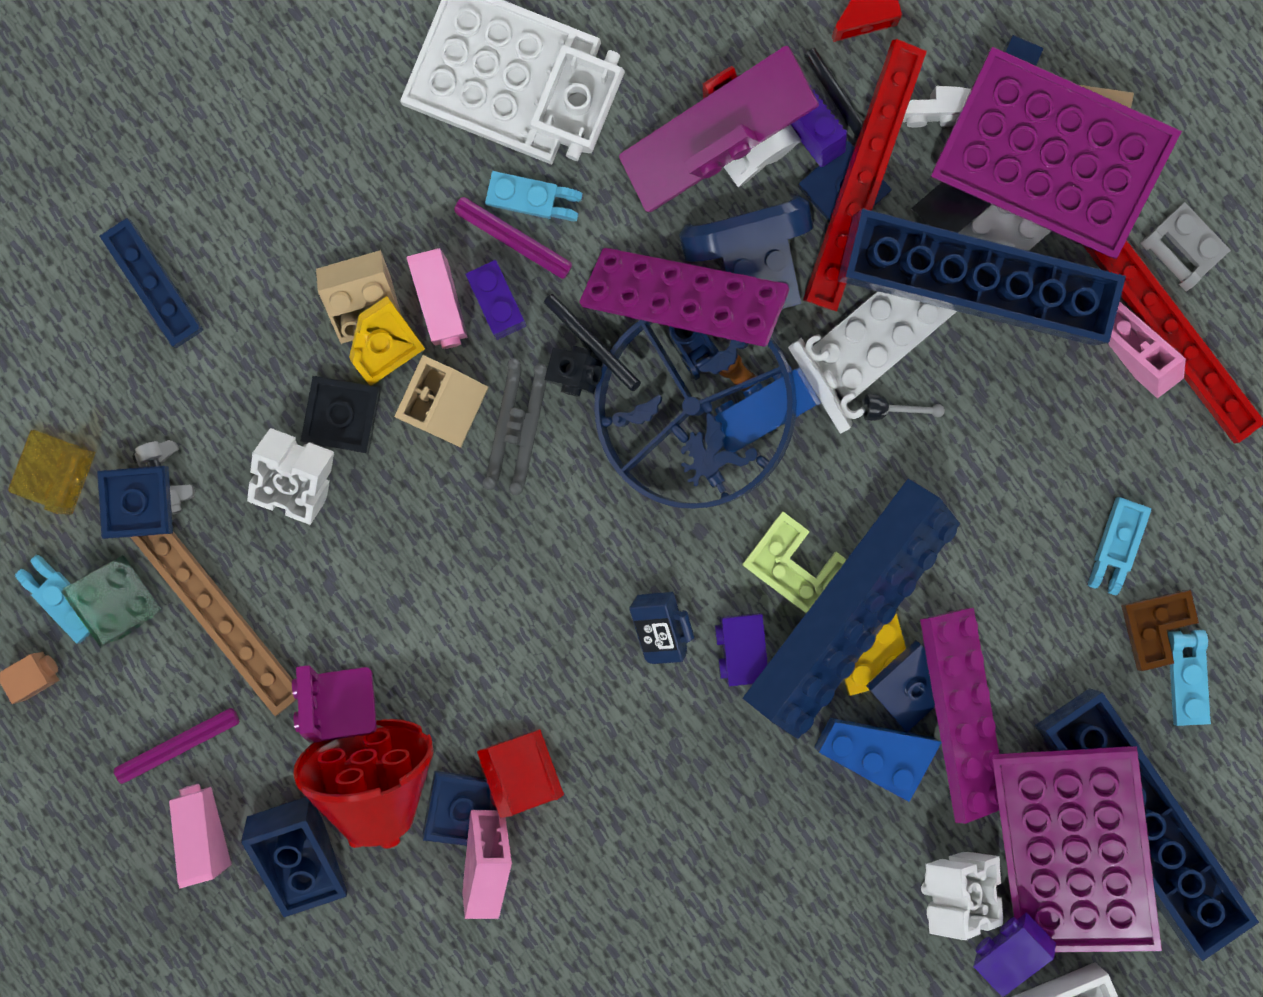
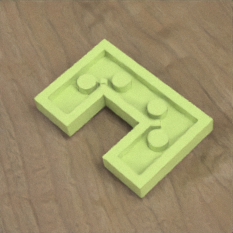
M782 511L742 563V566L804 613H807L847 559L834 552L816 578L790 559L810 531Z

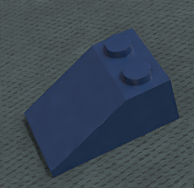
M307 797L247 816L241 843L283 917L347 897V890L324 821L318 809Z

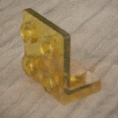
M31 430L8 491L45 505L44 509L55 514L72 515L96 452L40 431Z

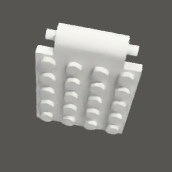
M441 0L400 102L405 107L552 165L560 144L569 147L566 157L574 161L579 160L581 152H593L625 71L622 67L617 66L620 55L615 51L608 50L605 60L596 58L601 45L600 38L507 1Z

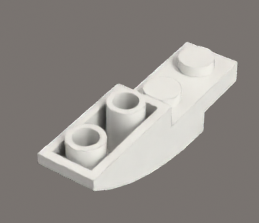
M936 86L930 94V100H910L903 122H907V126L911 128L923 127L927 125V122L940 121V126L952 127L971 89Z

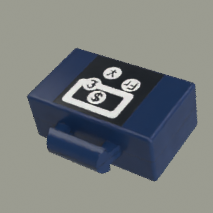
M673 592L637 595L629 610L645 660L650 664L683 662L687 655V643L695 637L688 612L685 610L679 611Z

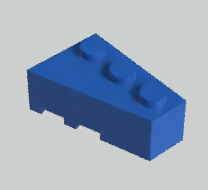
M790 367L796 389V417L816 405L821 404V401L801 368H796L792 371ZM782 373L773 376L774 382L764 388L761 383H758L743 392L746 398L737 404L730 400L715 409L717 413L715 419L717 422L722 423V431L726 435L723 439L726 450L735 453L786 423L787 392Z
M830 718L814 748L822 755L910 802L941 741L933 736Z

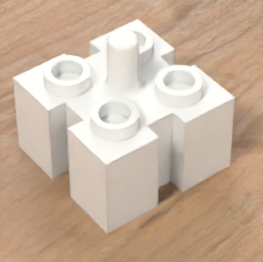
M270 428L252 453L250 473L255 475L249 482L247 502L272 511L275 506L286 510L285 516L311 525L327 498L329 481L326 479L332 469L334 452L312 443L305 444L302 447L297 445L296 437Z
M961 852L949 856V860L939 859L926 864L925 882L921 886V891L924 895L932 896L933 901L927 907L929 934L967 940L980 935V930L990 931L1003 925L1002 897H997L996 885L1001 884L999 856Z

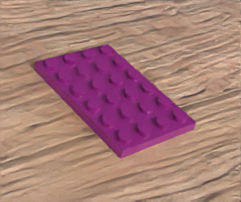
M991 47L930 177L1110 258L1117 259L1182 131L997 48Z
M1137 746L993 754L992 760L1014 917L1018 919L1027 912L1056 942L1055 952L1162 951Z

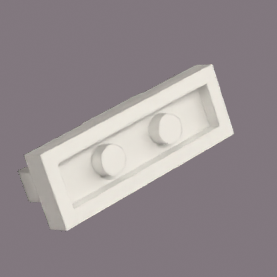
M820 334L812 336L806 344L800 338L788 348L841 434L851 428L853 424L851 419L861 417L865 409L861 407L856 411H852L848 408L847 402L856 397L855 392L847 393L840 401L835 390L838 387V383L830 370L823 372L821 366L816 362L825 360L831 353L829 349L821 354L814 352L813 344L822 338Z

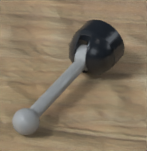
M866 394L864 398V405L869 404L868 412H864V420H881L886 417L888 412L932 414L934 417H941L945 412L944 407L940 404H936L933 407L889 405L887 399L878 394Z

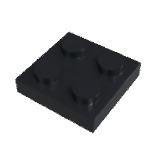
M312 376L300 441L369 454L381 389L374 386Z

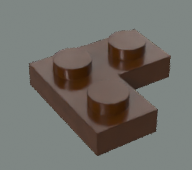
M1182 590L1121 605L1138 671L1174 664L1167 630L1199 623L1191 590Z

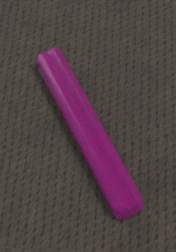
M461 197L456 203L454 211L458 216L561 279H564L571 271L572 264L570 261L469 199Z
M229 708L115 767L114 775L120 784L128 782L238 725L240 722L239 717L233 708Z

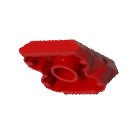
M540 729L477 751L481 769L486 776L491 791L490 798L492 804L496 806L500 818L513 816L550 801L558 800L564 796Z

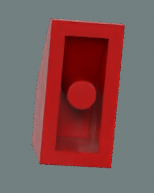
M850 0L835 26L832 34L833 42L897 26L902 17L899 0Z

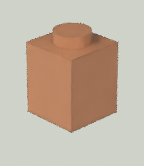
M44 652L33 653L1 671L0 684L12 704L23 702L60 681L56 675L58 666L53 658L49 655L45 656Z

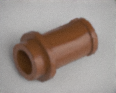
M738 354L735 364L730 365L728 371L719 372L722 377L729 378L735 385L756 377L742 363V358ZM754 385L742 389V391H746Z

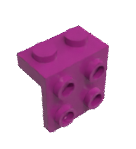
M310 665L296 667L297 678L292 679V692L294 698L298 699V711L294 712L293 720L296 732H299L309 743L368 735L376 731L373 673L369 668L363 667L317 674Z

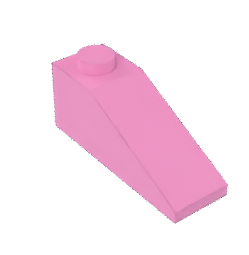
M1119 302L1108 344L1134 378L1156 398H1159L1184 379L1186 358L1125 305Z

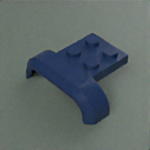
M796 194L793 195V199L771 207L707 224L684 225L679 237L686 261L698 262L721 258L725 272L788 284L789 293L782 309L802 304L788 239L805 234L814 228L807 200Z

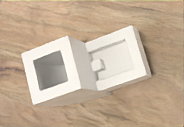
M789 125L752 148L750 153L743 158L733 160L725 165L724 168L738 187L742 186L766 165L777 162L802 140L792 126Z

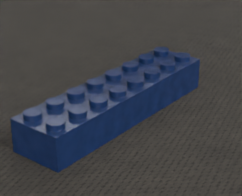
M861 209L853 215L837 281L1094 346L1110 342L1126 276Z
M906 480L742 699L771 722L797 739L812 727L816 715L822 707L831 702L837 687L843 679L848 678L852 674L855 663L864 652L873 646L876 635L882 627L891 622L896 614V609L905 597L913 593L917 581L925 570L930 569L934 565L937 554L943 546L955 537L960 522L940 497L912 480Z
M1089 688L1034 725L1051 751L1137 746L1156 905L1187 951L1201 961H1204L1259 923L1103 692Z

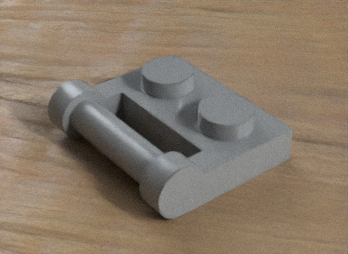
M1185 202L1140 242L1146 251L1150 249L1181 281L1179 285L1185 292L1195 286L1211 268L1231 251ZM1164 235L1196 267L1192 272L1160 240Z

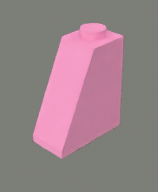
M440 248L407 256L431 342L435 346L441 344L442 349L461 345L460 339L468 337L447 258Z
M200 784L179 789L180 795L169 801L179 889L212 880L232 865L212 788L201 789Z
M471 810L462 889L465 919H499L512 861L506 817L500 818L498 811Z

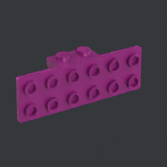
M784 46L622 152L619 158L645 211L652 212L701 180L716 175L722 170V167L733 160L743 158L750 153L752 148L816 109L819 103L791 48Z
M603 248L579 302L584 308L765 347L769 343L789 293V287L786 283Z

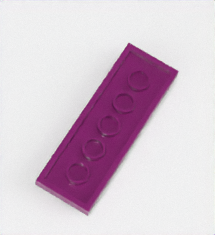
M974 608L959 609L920 619L955 823L964 824L999 811L992 760L993 754H999Z

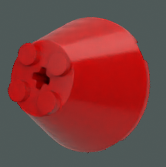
M398 719L376 720V724L383 727L377 728L373 734L314 742L297 759L293 769L296 786L348 839L349 846L358 848L361 846L372 847L380 845L385 849L392 848L400 843V837L411 828L434 749L430 734L426 735L423 733L420 725Z

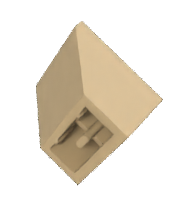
M381 250L316 269L318 293L341 344L353 341L359 314L384 297L388 296L401 314L390 273Z
M422 355L394 417L461 448L489 387L449 366Z

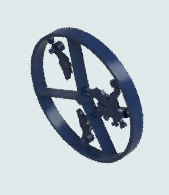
M639 320L619 338L611 352L619 359L628 344L640 332L645 330L685 398L682 404L683 412L624 466L611 443L607 427L612 425V422L617 427H625L629 422L643 424L645 421H651L653 415L659 412L658 406L662 402V396L658 395L647 403L637 405L632 412H617L612 418L605 417L606 394L612 371L603 364L601 369L602 376L596 386L594 412L598 437L609 462L622 479L633 489L656 502L668 506L691 509L714 507L732 502L750 493L763 483L778 466L789 446L794 431L797 408L796 389L790 367L782 351L775 341L770 338L768 346L774 353L780 367L705 399L692 397L650 325L653 322ZM731 340L730 346L725 351H719L712 360L699 368L700 371L706 373L711 371L715 375L720 371H728L730 365L736 362L738 348L744 349L749 343ZM782 373L787 392V417L781 441L772 459L769 461L764 456H758V452L754 448L748 449L745 452V458H741L728 450L719 452L724 446L723 439L726 435L722 431V423L717 422L715 416L710 413L712 411L711 402ZM704 412L707 413V432L705 436V441L708 445L707 450L704 446L702 432H698L697 436L694 432H691L690 440H688V435L680 427V424L690 415L699 416ZM672 432L680 442L686 443V446H683L681 449L682 454L684 455L686 451H690L689 456L694 458L693 464L689 465L684 462L681 465L685 467L684 472H688L691 469L696 470V475L688 479V482H693V486H698L700 477L704 475L712 488H718L721 497L719 500L705 503L676 501L653 492L641 484L629 471ZM756 460L757 464L764 470L748 485L729 495L722 484L725 482V479L719 468L727 463L742 467L748 465L750 461Z

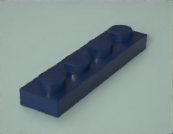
M124 219L99 236L172 347L178 348L204 331L130 219Z

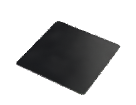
M941 182L911 209L929 226L959 233L992 204Z

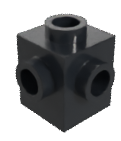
M573 346L571 351L553 348L544 380L562 387L561 392L568 395L580 397L581 392L594 394L596 385L600 382L602 376V361L592 357V351L586 348Z

